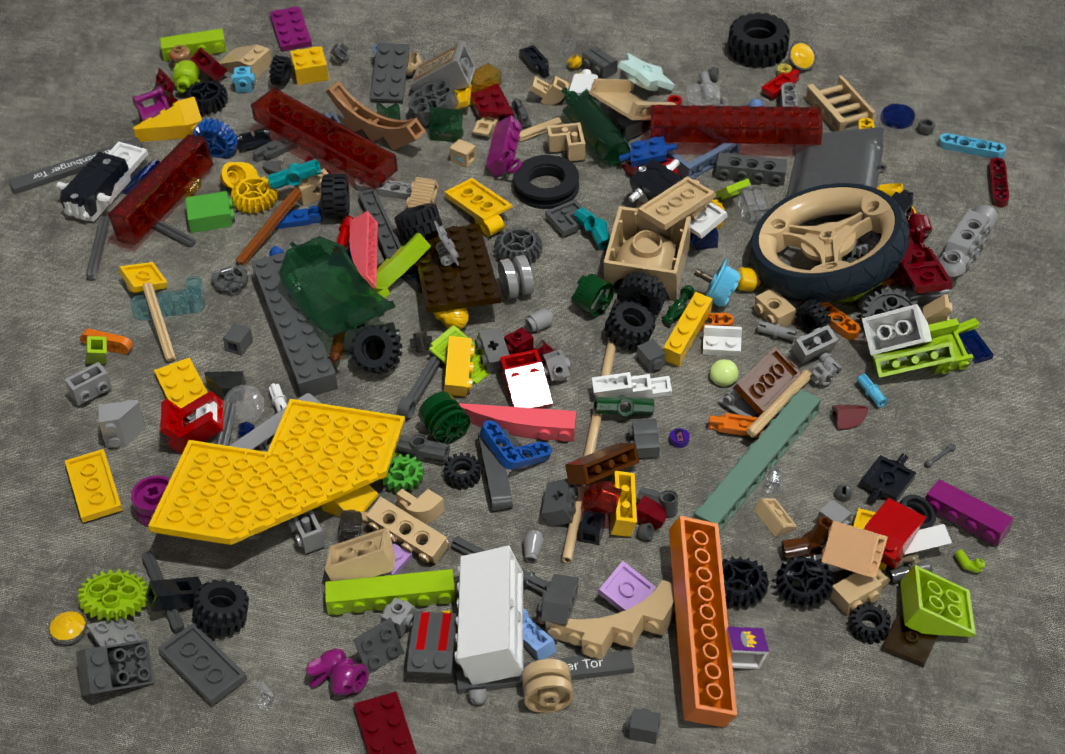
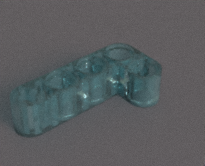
M198 276L187 278L184 290L155 293L163 317L198 313L205 308V293L202 280ZM138 295L133 297L130 303L134 317L138 320L152 319L146 296Z

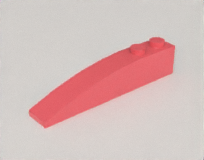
M366 211L350 221L349 243L356 269L374 289L377 286L378 222Z
M459 403L470 416V423L482 427L485 421L491 420L496 422L501 429L506 428L510 434L517 437L570 442L575 440L576 411Z

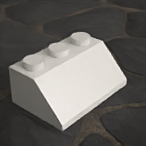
M917 304L862 318L870 355L932 341L928 322Z

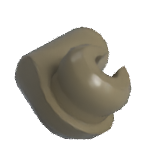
M916 553L905 554L896 569L906 563L911 565L921 563V560L918 558L919 555Z

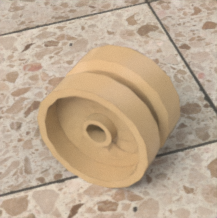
M541 659L530 663L523 669L522 684L525 705L528 709L539 713H552L563 710L573 701V688L570 667L565 662L557 659Z

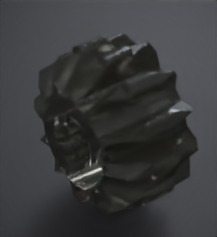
M349 509L343 510L341 513L338 531L340 543L361 536L362 514L360 511Z

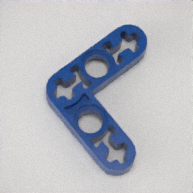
M491 420L485 421L480 430L488 446L500 463L507 469H516L547 461L552 453L551 446L546 442H536L514 447L501 427ZM496 442L503 444L505 447L498 446ZM522 453L528 454L531 458L525 457Z

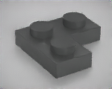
M572 200L545 211V217L564 237L578 231V224L573 219L575 218L576 210L582 206L576 200Z

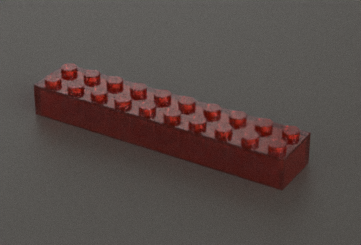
M276 88L271 89L251 104L254 121L374 189L398 171L395 154Z
M651 105L650 139L664 136L665 142L796 145H821L822 141L821 107Z

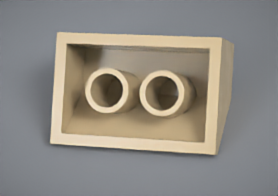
M388 527L330 546L325 571L330 580L375 577L381 574L386 575L393 571L396 558Z

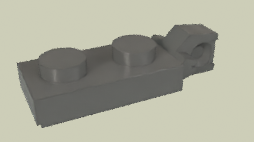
M288 133L252 151L253 159L257 163L267 158L272 160L298 147V141Z

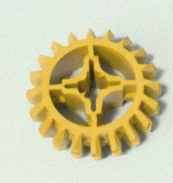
M251 175L250 178L245 177L244 180H239V183L234 184L231 198L234 207L238 211H243V213L249 212L250 215L252 213L258 214V212L264 213V210H270L271 206H275L278 191L271 188L269 180L265 176L260 178L259 175L257 177Z

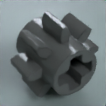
M343 43L341 45L335 44L330 51L332 54L331 58L337 63L340 61L344 63L350 55L348 52L349 48Z

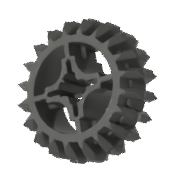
M521 226L519 228L513 227L512 229L506 228L505 232L501 231L494 243L495 253L499 260L509 258L513 262L514 257L525 255L529 265H531V262H536L537 258H540L543 250L541 237H539L538 233L534 232V229L528 230V227L524 229Z

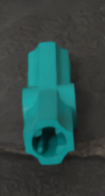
M584 207L576 210L574 214L575 221L584 226L587 231H590L599 249L604 250L608 248L611 236L607 230V221L597 217Z

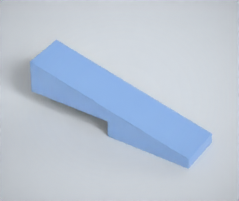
M523 608V646L537 661L547 659L557 652L554 639L529 618L528 611Z

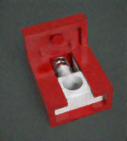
M211 391L182 408H179L169 399L161 402L160 431L165 436H168V445L180 454L183 453L189 440L204 442L224 430V401Z

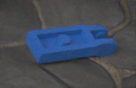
M310 206L308 209L288 211L274 229L306 226L321 222L323 219L321 207Z

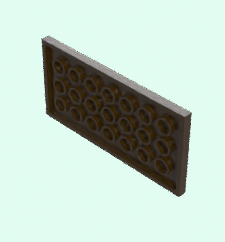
M479 224L445 228L448 239L451 238L459 255L457 258L458 266L456 262L449 266L442 265L436 250V245L441 242L438 231L423 236L431 247L416 261L427 313L501 303L500 292Z

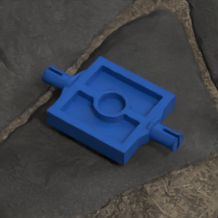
M664 136L653 137L648 140H638L631 143L630 152L619 155L620 162L631 160L632 167H637L642 164L646 165L653 159L658 162L665 161L666 154L669 151L678 150L676 143L666 145Z

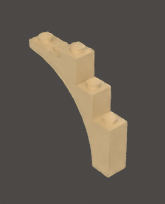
M662 580L655 591L645 600L630 609L614 615L594 619H569L568 624L545 621L546 633L553 639L581 646L582 654L601 660L604 659L613 642L633 648L643 630L664 636L676 614L673 583Z

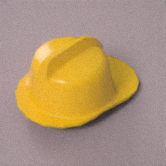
M229 162L223 165L219 180L222 181L225 187L232 189L235 183H239V180H244L245 177L250 178L251 175L257 177L258 174L256 169L249 163Z

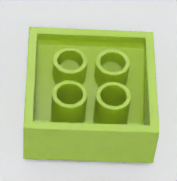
M914 565L900 581L905 626L923 634L974 637L976 632L970 591Z

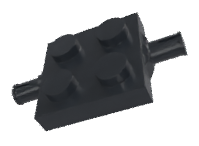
M902 453L896 461L881 455L876 459L860 480V486L872 491L867 498L869 502L872 501V504H874L879 496L886 499L890 498L896 502L900 499L916 476V472L904 465L908 460L906 454L904 456V453Z

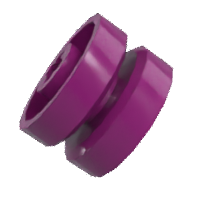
M159 475L146 477L140 480L131 491V500L136 517L146 527H148L170 481L167 477Z

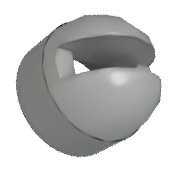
M486 689L468 690L469 699L473 704L481 705L485 702L487 697Z

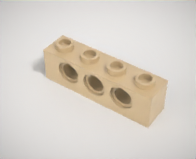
M382 497L378 499L366 515L371 529L377 531L388 527L392 542L398 541L405 550L409 552L414 551L419 554L418 557L426 563L430 561L436 565L450 546L446 536ZM394 520L392 524H386L387 521ZM405 530H411L407 535L402 534ZM422 540H428L426 544L419 545Z

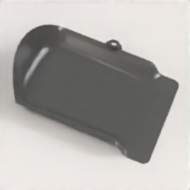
M876 127L799 135L795 144L796 158L787 197L808 188L834 183L862 184L877 189L879 174L884 173L887 169L885 164H881L884 128ZM850 214L829 215L816 218V220H839L850 216Z

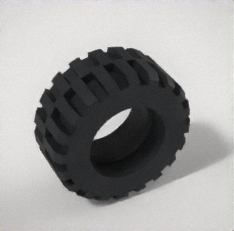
M760 12L755 14L747 13V15H742L734 20L730 25L728 51L734 60L740 64L743 63L747 67L766 68L767 66H774L787 56L790 38L789 27L781 18L778 19L775 15H769V13L761 14Z

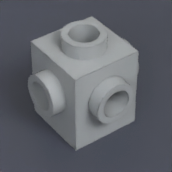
M561 349L543 354L545 376H549L551 381H562L566 376H570L568 369L571 368L568 357L565 358Z
M394 598L391 604L385 607L381 616L382 622L391 617L397 635L402 637L408 627L411 628L413 626V605L405 600L401 601Z

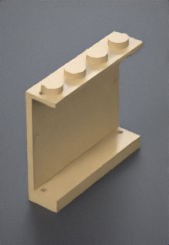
M594 79L590 95L631 120H672L677 108V104L673 102H647L633 94L632 91L635 83L629 79Z

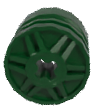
M444 391L435 393L427 398L421 405L418 413L419 420L429 430L433 438L437 442L450 444L460 439L468 430L471 422L470 416L459 405L454 396Z

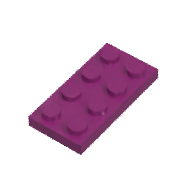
M300 6L270 12L281 52L312 46Z

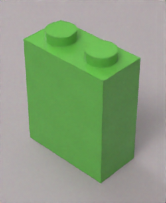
M227 191L185 198L191 233L233 227L232 219H235L234 210L230 209L233 208L232 198H228Z

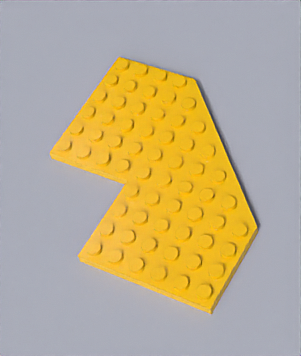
M290 399L268 452L189 440L148 525L149 532L233 545L386 477L405 424V416Z

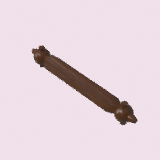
M345 313L335 316L337 322L331 353L327 356L334 363L343 359L341 353L347 321L350 322V318Z

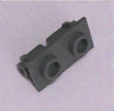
M514 98L511 107L514 112V118L520 122L521 128L532 126L525 106L522 105L520 99Z

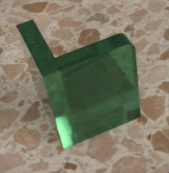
M381 103L376 104L377 114L390 119L400 120V110L397 103L387 108Z

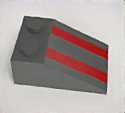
M415 612L407 672L410 677L454 679L455 636L458 629L456 617L459 615L458 613Z

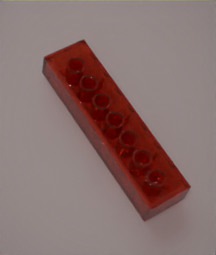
M188 134L108 213L118 242L135 246L214 165L205 137Z

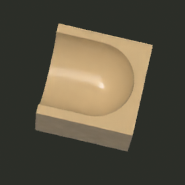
M619 206L603 262L604 280L614 284L617 280L627 277L628 274L632 275L633 272H637L638 275L640 272H644V275L649 273L652 278H658V283H663L669 299L677 300L690 247L691 216H686L666 230H663L640 216L637 208Z

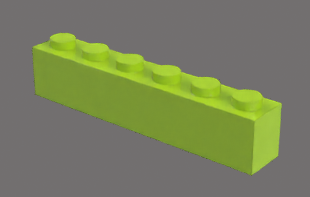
M453 569L325 582L328 615L362 613L373 610L382 611L388 604H391L394 598L401 601L405 600L413 606L456 602Z

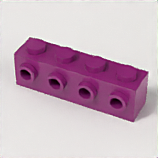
M941 479L934 484L926 495V500L931 504L936 514L996 546H999L1010 531L1013 517Z

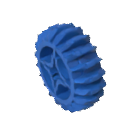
M205 118L198 122L192 136L194 139L193 143L197 144L196 148L201 149V153L204 152L206 156L209 155L216 158L230 157L237 148L238 140L236 138L237 135L234 134V129H230V125H225L224 121L220 122L218 118L216 120Z

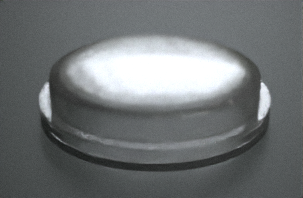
M250 385L236 386L224 398V408L227 403H234L236 405L233 421L235 424H252L263 414L265 406L263 396L256 388Z

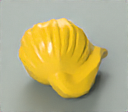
M466 308L433 312L436 320H441L447 328L454 325L460 330L467 325L469 315Z

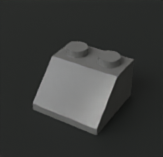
M139 400L99 405V425L106 448L126 446L146 429Z

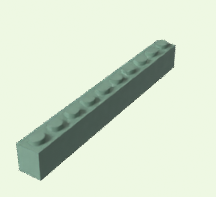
M802 389L796 395H792L788 405L781 408L779 415L776 419L773 418L770 421L766 431L763 430L760 433L758 440L749 446L748 452L739 458L737 465L734 468H730L726 478L723 481H719L715 491L712 494H708L705 503L701 507H697L693 517L698 520L717 523L720 533L820 411L821 399Z

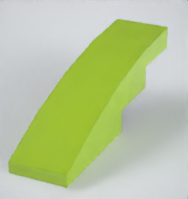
M416 233L405 246H401L391 258L386 259L378 267L377 286L389 287L431 247L420 233Z

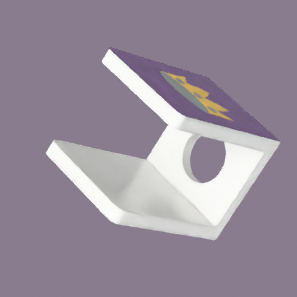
M728 627L726 631L731 648L732 668L760 669L769 653L763 628Z

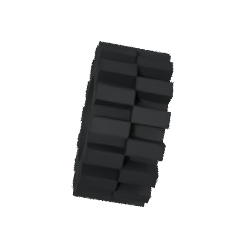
M275 55L273 60H271L269 78H271L270 82L272 84L285 86L289 83L290 73L292 74V61H290L289 57Z
M815 299L807 300L797 308L795 316H798L796 320L800 321L799 326H803V330H807L808 334L817 328L831 324V316H828L830 314L829 311H826V307H822V303L820 301L817 303Z
M460 452V456L453 454V458L451 456L448 457V461L444 463V476L448 486L451 485L453 489L457 486L458 490L464 487L465 490H468V486L473 488L474 483L478 484L481 477L480 464L474 455L470 457V453H466V456H464L463 452ZM459 469L469 470V472L464 474H459L455 471Z
M867 602L863 603V607L861 604L857 605V609L854 608L851 614L849 626L851 634L853 636L856 635L855 639L859 640L862 638V643L864 644L867 640L869 645H873L874 641L878 644L881 642V639L884 641L889 634L891 616L887 614V610H881L882 606L879 604L875 607L873 602H871L870 606H868ZM867 619L873 620L878 623V626L868 627L862 621Z

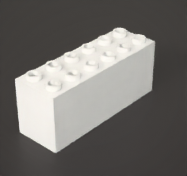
M508 545L461 556L460 566H458L460 582L457 583L459 599H457L459 616L456 617L458 633L455 636L458 645V651H455L457 664L461 665L464 676L469 678L472 685L522 675L523 571L515 555Z

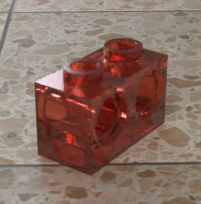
M608 481L590 484L586 486L581 509L598 511L605 514L616 513L621 489L616 488L614 483Z

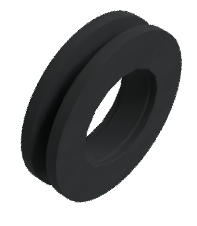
M555 155L534 156L523 161L521 167L514 172V191L517 198L530 207L552 209L572 201L579 192V172L571 161ZM540 176H554L563 181L558 186L552 188H541L530 183L533 179Z

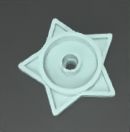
M629 53L624 58L625 60L620 61L617 66L624 70L625 76L630 81L647 90L657 91L659 87L672 91L675 86L673 82L663 75L661 67L646 63Z

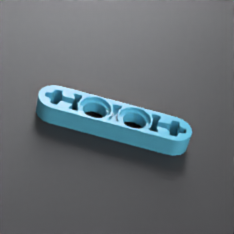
M944 133L939 138V146L946 150L989 158H1003L1006 152V146L1002 143Z

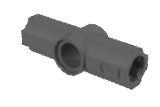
M415 434L412 437L401 435L395 451L411 454L412 458L417 457V460H424L428 457L447 461L450 445L429 441L423 434Z

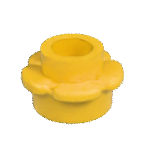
M577 54L573 55L567 61L568 67L578 68L582 64V58Z

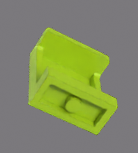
M957 318L928 325L932 341L945 338L952 341L956 359L955 361L930 366L933 374H946L951 370L966 369L974 358L972 354L967 355L958 335L957 328L960 324Z

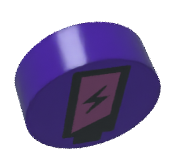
M682 428L672 430L670 433L671 445L678 448L687 446L690 437L688 431Z

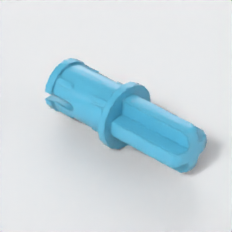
M866 374L858 376L857 382L865 390V395L870 397L878 408L886 405L888 399L881 393L879 386L874 384Z

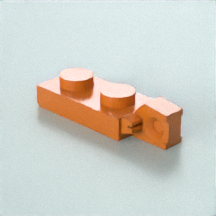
M725 413V415H720V417L710 415L708 429L750 437L746 430L758 417ZM763 429L757 434L756 438L759 437Z

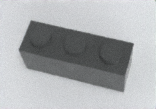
M560 574L553 575L552 580L547 582L546 590L543 591V597L539 602L538 612L542 613L541 621L568 624L578 596L579 577Z

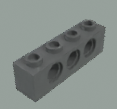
M719 152L716 165V179L734 181L749 179L753 183L784 186L787 159Z

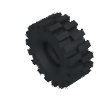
M633 272L632 275L628 274L624 278L617 293V300H620L621 303L622 301L640 303L641 306L647 307L648 311L652 312V317H654L661 311L667 293H665L666 288L663 287V283L657 282V277L652 278L649 273L644 275V272H640L638 275L637 272Z

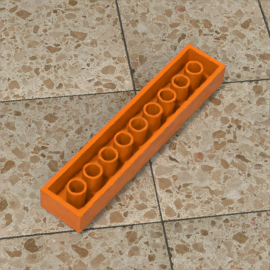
M679 516L669 528L683 717L686 721L726 727L737 716L731 648L726 631L728 628L719 526L717 523Z

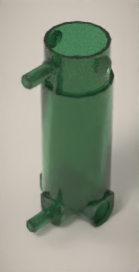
M566 87L562 88L561 92L565 95V100L568 103L562 110L572 123L581 124L584 138L594 151L601 156L600 159L610 166L623 163L624 161L620 162L619 155L630 152L629 141L623 137L620 130L597 103L598 100L589 94L590 91L587 88L579 95Z

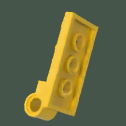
M470 178L444 191L445 198L475 218V224L480 225L486 237L504 230L505 225L499 214L512 208V204L475 179Z

